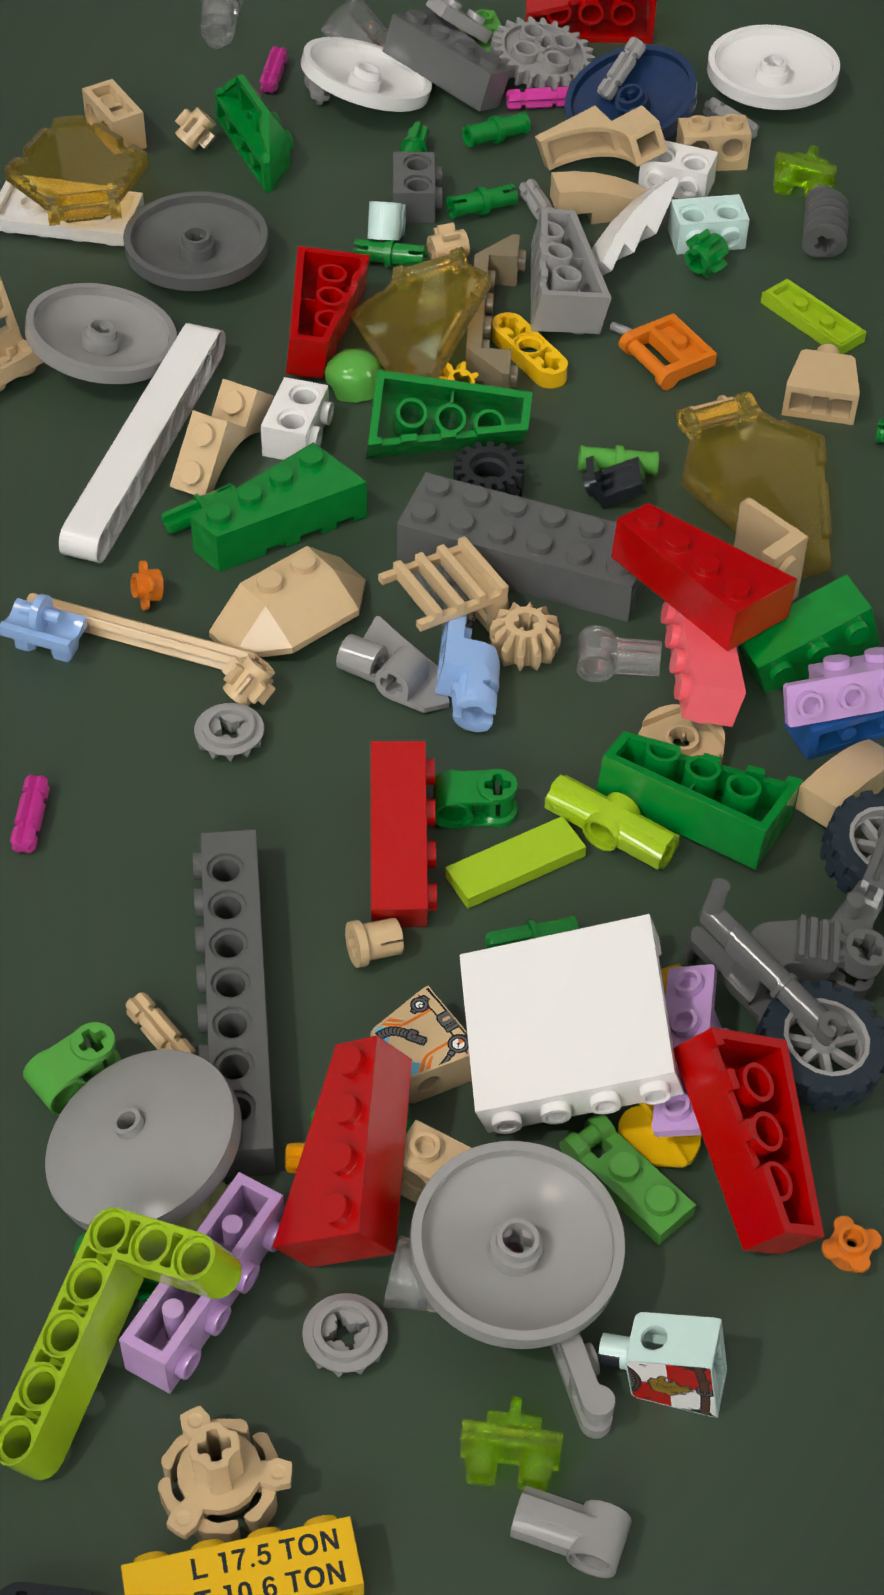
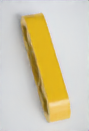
M510 312L500 313L493 318L491 330L493 343L500 349H511V360L537 385L543 388L554 389L566 383L567 359L537 331H531V325L520 315ZM523 348H533V349H536V350H538V351H536V352H524V351H521V349H523Z

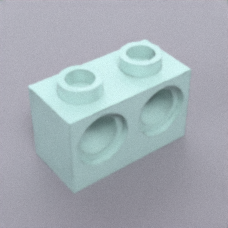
M740 194L671 200L668 232L677 255L685 254L690 249L686 241L695 234H700L705 229H708L710 234L717 233L721 235L727 242L728 250L745 249L749 217Z

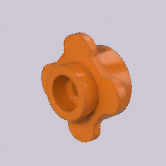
M146 561L139 562V572L133 573L130 581L133 598L140 599L142 610H149L150 602H159L163 596L162 573L159 569H148Z
M848 1216L837 1217L833 1222L834 1232L829 1239H825L822 1242V1254L841 1270L855 1273L866 1272L870 1268L871 1262L869 1258L871 1253L881 1246V1235L875 1229L866 1230L854 1224L852 1218ZM847 1242H855L856 1247H851L847 1245Z

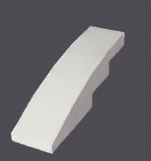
M675 176L652 187L632 201L600 236L593 246L592 252L602 275L611 272L617 260L634 253L639 242L657 233L679 183Z

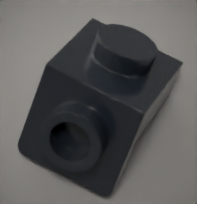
M594 456L586 458L587 473L582 475L583 483L590 497L596 496L603 510L647 494L644 466L638 456L605 469L600 468Z

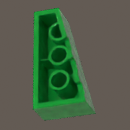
M377 370L365 459L458 450L466 446L474 448V443L481 442L482 447H486L487 441H494V446H499L500 443L506 445L520 444L523 442L529 428L533 392Z
M312 442L192 514L190 521L193 551L218 572H222L267 555L266 549L276 545L289 547L300 543V536L316 530H320L322 534L337 529V522L352 518L354 522L367 518V482Z
M623 731L603 755L596 791L605 796L612 792L625 794L635 802L642 816L756 870L792 820L799 788L803 783V779L787 776L786 782L764 776L766 769L748 765L746 771L720 764L721 757L708 753L696 756L685 755L681 753V748L678 745Z

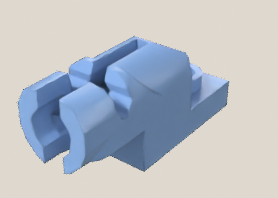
M463 615L445 623L441 636L435 693L452 697V717L458 726L468 731L483 732L488 731L492 726L493 715H496V693H498L500 660L494 646L471 639L472 628L465 627L466 615Z

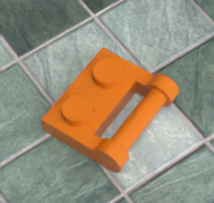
M674 313L627 331L621 336L618 343L619 348L626 355H633L655 376L656 384L665 391L672 389L681 379L716 366L717 353ZM649 343L670 364L665 366L644 344Z

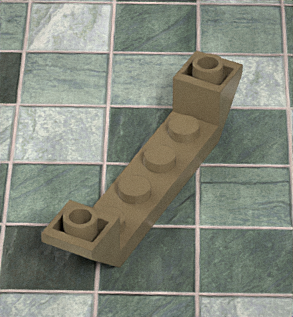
M512 234L475 254L466 342V370L471 374L475 372L479 374L474 379L475 384L508 389L517 388L518 365H511V349L490 348V340L487 339H491L492 316L486 315H493L495 285L517 286L518 272H525L526 250L519 249L520 235Z

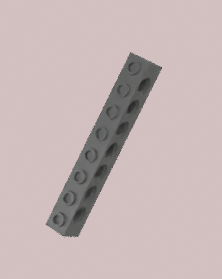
M256 829L201 833V852H193L194 880L202 879L203 888L194 889V907L196 917L204 916V926H195L196 953L205 954V964L196 965L198 993H206L207 1003L197 1004L199 1033H208V1044L199 1045V1056L215 1066L226 1079L237 1097L241 1118L245 1119L242 1121L238 1151L225 1178H235L238 1172L246 1176L276 1174ZM239 1035V1037L228 1038V1036ZM233 1076H241V1077H242V1078L236 1079V1080L228 1079V1078L233 1077Z

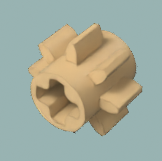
M199 107L193 112L189 109H184L175 120L180 125L175 134L194 151L199 145L207 149L217 137L212 132V129L217 124Z
M454 222L437 225V228H433L434 235L427 238L428 253L433 263L441 262L443 270L459 267V265L463 264L462 257L468 256L470 253L469 240L465 230H455Z
M249 653L246 658L242 657L241 659L234 655L222 670L226 675L224 677L226 684L223 686V689L238 704L249 707L251 703L255 704L258 701L264 705L276 690L272 685L274 681L271 679L275 674L273 668L255 654Z

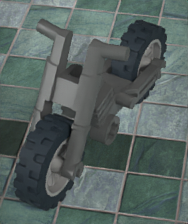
M873 790L861 792L857 798L854 795L846 798L842 806H838L835 809L822 836L821 842H823V845L820 849L821 860H826L827 863L824 869L829 878L834 877L838 882L836 887L844 894L849 892L831 920L823 919L818 921L817 917L811 916L808 919L806 918L807 915L801 914L798 920L762 923L754 928L750 934L723 908L730 891V884L725 879L716 878L712 881L706 900L700 909L699 922L725 949L703 927L695 926L692 928L688 941L681 951L683 960L688 963H694L700 958L706 965L712 964L715 966L717 980L756 1019L758 1026L755 1030V1035L787 1040L799 1107L801 1108L802 1104L811 1106V1111L817 1113H824L826 1109H833L834 1113L843 1112L852 1103L856 1107L867 1098L869 1093H872L884 1073V1020L881 1015L875 1016L872 1012L874 1006L864 998L874 982V976L880 972L884 965V937L877 931L872 930L880 910H884V790L880 794H874ZM862 831L869 840L855 838L854 834ZM862 948L869 950V960H866V958L864 957L862 953ZM845 972L854 977V986L845 982ZM767 989L771 991L769 995L766 993ZM851 1046L855 1058H852L838 1048ZM831 1060L847 1070L833 1072Z

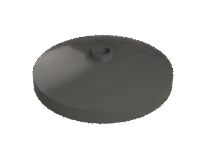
M204 191L177 193L148 203L130 218L123 235L125 256L130 267L139 276L153 284L182 291L212 290L234 284L257 270L265 260L268 252V229L262 215L250 204L238 198Z

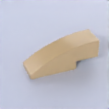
M580 171L551 172L550 197L554 208L575 210L576 214L587 213L591 224L612 222L632 201L648 191V189L636 183L611 175Z
M868 739L860 741L832 757L800 785L795 809L827 828L835 809L838 806L841 807L846 798L852 795L857 798L861 792L873 790L874 794H878L884 788V747Z

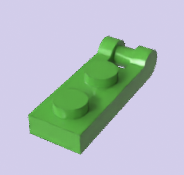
M595 1113L585 1121V1128L580 1133L572 1132L560 1141L559 1146L562 1153L572 1157L590 1170L609 1192L615 1205L656 1244H661L694 1216L696 1204L617 1133L612 1122L604 1114ZM597 1144L606 1152L599 1159L591 1152V1149Z

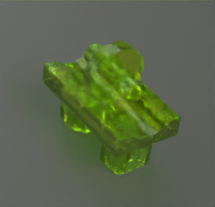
M814 145L809 147L807 154L795 152L793 155L778 151L774 165V192L787 196L791 194L795 185L805 188L804 198L806 199L809 191L817 185H826L836 189L835 179L838 166L828 164L829 160L819 158V147Z
M514 1396L511 1397L510 1412L488 1409L486 1422L463 1419L460 1457L464 1458L466 1482L481 1486L495 1485L498 1463L520 1466L517 1488L524 1491L527 1485L547 1492L553 1471H559L563 1433L541 1430L542 1417L521 1414L523 1398Z

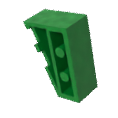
M846 574L792 603L788 618L743 642L738 647L743 661L766 693L782 688L785 683L809 679L808 665L821 663L826 656L836 654L849 657L864 655V651L869 648L880 647L872 607Z

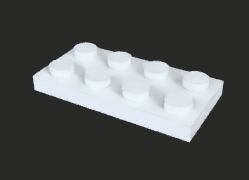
M7 177L0 191V231L9 234L36 235L42 238L52 237L69 239L76 242L85 241L107 244L109 246H124L123 235L125 227L130 218L144 206L143 193Z

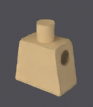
M823 344L817 350H802L787 381L781 415L854 425L860 395L855 358L851 355L839 354L838 348L832 344Z

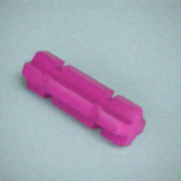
M274 46L270 50L262 72L263 74L259 80L261 84L260 90L263 93L268 91L273 94L278 89L285 69L284 66L288 60L286 56L288 51L285 47L278 48Z
M551 87L524 89V92H520V89L508 90L506 92V106L509 110H519L521 106H525V109L552 108V104H556V107H564L569 87H555V91H551Z
M31 774L24 780L22 791L25 793L20 797L14 824L17 826L13 828L10 838L12 850L17 853L25 852L30 854L36 849L38 841L36 835L40 832L46 804L43 802L47 800L50 790L48 778L43 775L35 776Z

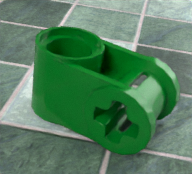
M451 769L438 773L435 776V785H433L435 823L446 829H460L463 827L501 828L510 825L517 818L518 805L514 799L518 790L516 777L504 769L474 771ZM496 781L500 782V792H495ZM500 804V815L497 816L496 805Z

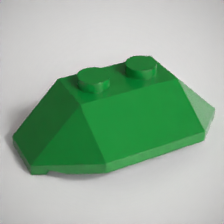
M244 74L238 75L225 83L223 87L214 91L216 121L265 193L272 192L291 165L290 151L294 148L293 138L288 129L285 130L281 125L277 112H272Z

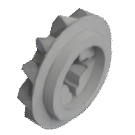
M223 703L210 707L198 717L194 726V735L200 751H208L212 759L220 755L226 756L231 762L234 755L241 754L248 758L252 748L261 747L264 723L261 716L254 709L246 705ZM222 727L231 733L237 732V738H231L229 735L222 736Z
M341 1293L324 1298L309 1311L304 1321L302 1338L305 1353H308L314 1360L318 1369L323 1367L333 1371L338 1378L343 1373L357 1372L361 1375L367 1366L373 1362L379 1363L381 1354L386 1344H388V1326L385 1316L375 1303L357 1294ZM337 1320H340L342 1326H345L349 1333L359 1332L354 1335L353 1350L345 1347L342 1340L332 1341L337 1338Z

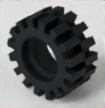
M487 441V446L482 447L481 442L474 443L473 450L466 446L463 448V454L458 453L456 455L453 479L522 497L525 472L524 459L521 455L517 456V450L514 448L507 451L506 444L500 443L499 447H494V441ZM491 475L497 478H483L480 476Z

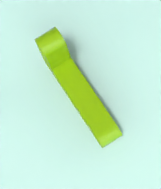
M114 1207L102 1210L97 1214L87 1229L0 1421V1463L33 1480L42 1481L53 1476L64 1462L144 1278L210 1299H220L234 1291L240 1282L242 1269L237 1256L203 1233Z

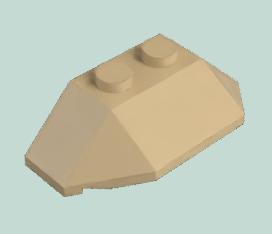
M306 546L241 582L209 630V637L214 642L254 652L259 657L293 654L359 616L366 580L342 558Z

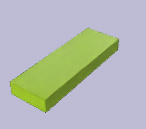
M785 279L762 292L761 304L821 345L832 344L836 346L839 354H845L865 342L866 331L789 279Z
M561 816L445 867V878L467 909L585 857L586 846L566 819Z

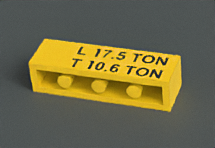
M321 1515L309 1519L305 1522L304 1526L283 1531L277 1527H265L251 1532L245 1539L227 1543L220 1539L204 1540L193 1545L189 1551L170 1555L162 1551L148 1552L136 1557L133 1563L121 1565L125 1595H364V1581L350 1516L337 1519L334 1515Z

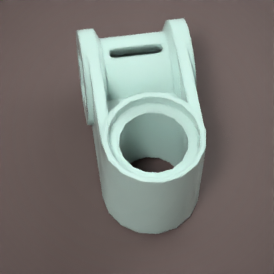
M369 201L367 238L399 240V238L404 237L406 204Z

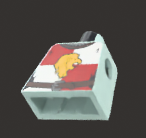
M640 1312L635 1315L630 1337L603 1333L599 1345V1365L627 1370L630 1391L633 1396L642 1400L718 1418L727 1374L722 1319Z

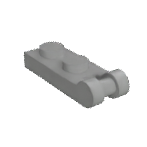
M579 1332L567 1340L550 1346L581 1431L587 1437L598 1439L606 1436L611 1429L615 1395L608 1387L598 1383L596 1375L600 1374V1366L596 1351L591 1342L583 1343Z

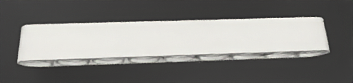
M186 323L66 519L59 536V551L62 555L96 563L104 562L220 363L226 344V335L223 330Z

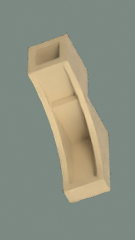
M642 105L612 121L596 106H593L535 136L544 166L549 171L566 163L591 157L621 158L638 167L668 151L659 120Z
M222 379L212 415L209 416L194 410L192 411L170 487L193 495L198 493L200 496L212 492L226 462L237 446L248 436L258 432L261 433V424L274 396Z

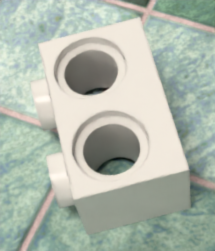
M665 140L668 151L640 165L638 185L648 190L675 176L679 183L674 192V198L707 197L715 182L718 152Z
M284 377L261 424L262 456L284 460L312 442L320 447L323 428L325 425H330L334 413V403L329 402L328 385Z

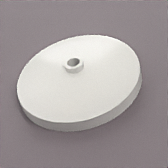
M781 25L746 26L722 35L711 46L707 64L709 79L721 93L745 105L771 110L798 109L822 101L836 88L840 72L839 57L827 42L809 32Z
M322 37L308 42L303 50L301 68L311 81L341 99L364 107L393 112L417 110L427 104L432 89L431 81L382 52L383 47L351 38Z

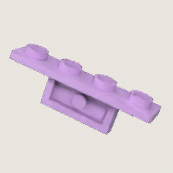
M884 647L869 648L864 651V655L855 657L841 654L826 656L823 658V662L808 665L809 679L783 685L785 723L789 727L884 711Z
M712 964L673 967L668 970L665 1000L673 1048L711 1027L729 1030L728 1028H722L714 1010L717 971ZM677 1063V1074L683 1086L684 1094L672 1096L664 1103L654 1104L652 1130L656 1137L702 1134Z

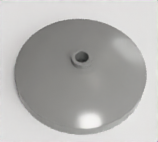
M98 283L66 284L41 293L29 305L25 320L27 343L43 362L59 372L74 378L102 384H129L152 378L177 338V331L173 321L157 304L135 292Z
M154 1050L132 1055L110 1065L91 1078L76 1092L62 1110L53 1127L45 1156L46 1179L53 1198L61 1209L77 1225L85 1230L88 1229L97 1214L110 1207L121 1208L170 1224L179 1222L200 1207L214 1193L227 1175L235 1159L242 1130L241 1111L237 1097L215 1066L200 1056L189 1052Z
M500 1141L480 1145L462 1152L444 1164L431 1177L421 1192L414 1209L409 1248L413 1272L419 1287L431 1306L450 1325L462 1333L490 1345L512 1349H534L560 1343L575 1336L594 1322L604 1311L614 1294L623 1269L625 1236L620 1214L609 1192L600 1180L580 1162L556 1149L544 1145L522 1141Z

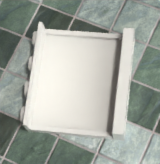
M650 914L460 954L475 1113L488 1133H514L520 1130L522 1126L542 1122L560 1124L568 1121L572 1116L592 1112L596 1114H610L618 1111L622 1106L642 1102L651 1105L660 1104L668 1101L672 1096L684 1094L676 1069L658 956L662 954L660 940Z

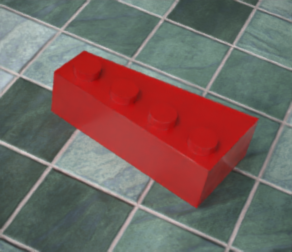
M298 246L293 283L286 374L301 377H324L326 364L335 355L365 292L370 255Z
M650 503L617 518L611 557L726 651L735 648L788 618L797 578Z

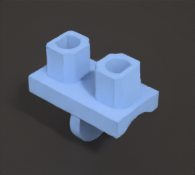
M38 594L33 602L17 598L8 618L0 623V635L12 638L17 649L29 652L41 646L51 649L54 659L69 662L79 647L81 635L88 626L87 618L53 608V600L49 595Z

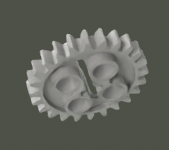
M531 16L528 17L527 22L517 17L515 23L507 20L505 26L499 25L497 32L494 31L489 51L491 55L497 57L502 64L511 70L509 78H515L514 85L517 86L525 83L527 84L526 89L551 87V91H555V87H569L578 73L595 60V56L592 55L593 48L587 47L588 40H579V32H568L570 27L568 25L562 28L558 27V21L548 24L543 17L540 19V22H536Z

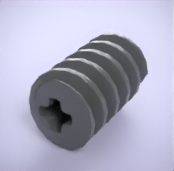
M817 185L806 196L802 248L804 253L810 257H835L842 253L847 246L849 201L842 192L826 185Z

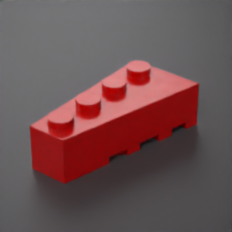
M525 0L524 21L527 22L529 16L536 22H540L542 17L545 18L548 24L558 21V27L570 26L568 32H579V40L585 39L588 40V43H628L631 37H636L643 43H653L657 0Z
M371 741V922L396 918L401 928L427 927L428 911H437L436 883H427V868H436V841H427V826H435V799H426V785H435L434 758H426L425 741Z
M711 1027L674 1047V1057L743 1251L782 1255L823 1238L824 1232L787 1040Z
M379 1036L335 1045L273 1244V1248L310 1268L396 1253L412 1059Z

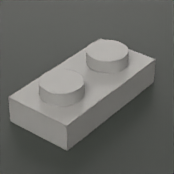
M428 0L425 4L441 18L487 44L493 34L492 31L483 25L486 20L484 17L470 8L467 13L461 11L463 5L456 0Z

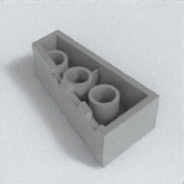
M541 208L531 242V331L567 332L578 335L585 333L600 334L611 301V295L576 211Z

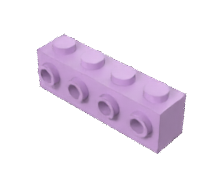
M238 1172L197 1232L207 1235L237 1256L242 1269L240 1282L234 1291L220 1299H210L159 1283L119 1339L126 1370L171 1394L180 1379L187 1380L193 1374L201 1358V1349L210 1335L217 1336L221 1333L230 1317V1306L240 1292L246 1294L252 1288L260 1271L259 1264L267 1252H275L277 1250L273 1248V1244L284 1212L282 1194Z

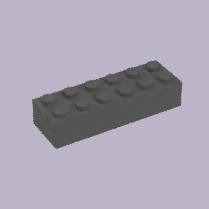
M425 472L397 523V560L410 563L415 561V554L423 552L425 556L436 553L437 546L444 544L447 548L458 545L459 538L465 536L509 586L508 590L618 620L629 621L645 585L611 557L617 522ZM441 564L435 566L438 571L447 573Z

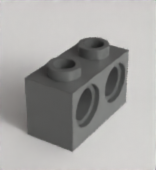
M393 152V202L406 204V223H435V208H442V167L435 166L434 152Z

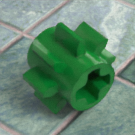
M705 229L700 234H695L686 241L690 249L684 254L687 266L694 273H703L704 277L707 278L713 273L717 274L728 265L723 259L729 253L728 245L721 235L717 233L710 234L709 230Z

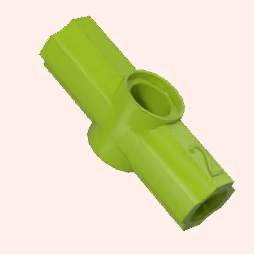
M560 774L552 783L550 791L545 797V809L560 817L563 816L567 821L582 828L586 839L600 850L612 851L617 847L659 870L660 868L664 869L669 864L675 850L679 846L680 835L642 816L635 802L625 794L612 792L605 796L568 775L563 776Z

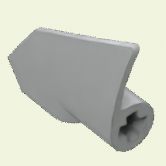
M380 616L374 618L363 638L349 634L342 642L336 660L339 670L375 683L378 691L386 698L422 713L449 708L448 696L435 693L438 666L402 637Z

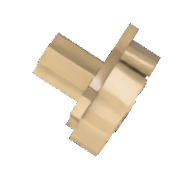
M201 1406L181 1414L180 1420L183 1434L175 1439L167 1452L162 1456L161 1464L165 1478H162L158 1483L161 1503L168 1515L167 1528L185 1540L192 1534L197 1537L199 1542L209 1539H220L225 1543L241 1540L238 1520L216 1523L206 1518L209 1514L228 1518L241 1514L249 1507L256 1492L262 1493L258 1504L244 1516L246 1530L248 1533H251L257 1529L265 1528L277 1511L276 1491L291 1488L293 1478L292 1462L278 1458V1454L269 1436L264 1432H257L252 1436L253 1446L250 1443L248 1424L243 1419L217 1418L210 1420L209 1414ZM176 1478H178L179 1490L184 1497V1500L181 1502L174 1497L172 1484Z

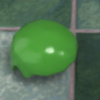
M344 349L330 358L324 373L328 388L332 387L337 400L357 403L373 398L377 370L382 369L377 357L366 350Z

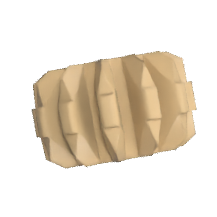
M531 601L524 607H520L513 602L509 610L499 609L496 619L492 620V625L490 626L489 638L491 639V645L496 648L503 666L516 664L519 671L524 666H531L537 671L541 663L551 664L561 644L557 616L549 615L547 606L538 609L533 608Z

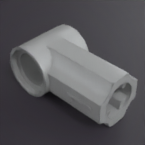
M526 1485L516 1508L510 1537L564 1555L574 1568L585 1574L598 1578H612L616 1574L632 1520L626 1511L608 1502L589 1500L582 1505Z

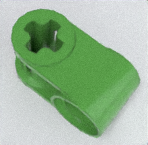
M100 1022L86 1023L51 1048L35 1055L25 1066L23 1078L53 1114L60 1115L76 1092L91 1078L105 1069L103 1065L104 1060H106L108 1067L121 1060L118 1051L115 1049L116 1038L112 1029ZM87 1037L90 1043L89 1048H87L85 1043V1039Z

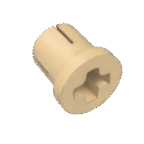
M396 918L363 924L359 920H354L346 924L345 938L351 962L356 968L368 966L371 960L403 953L404 941L401 940L403 939V934Z

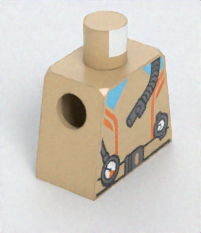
M429 986L417 992L376 1025L370 1033V1037L379 1036L412 1059L408 1103L415 1104L472 1081L467 1031Z

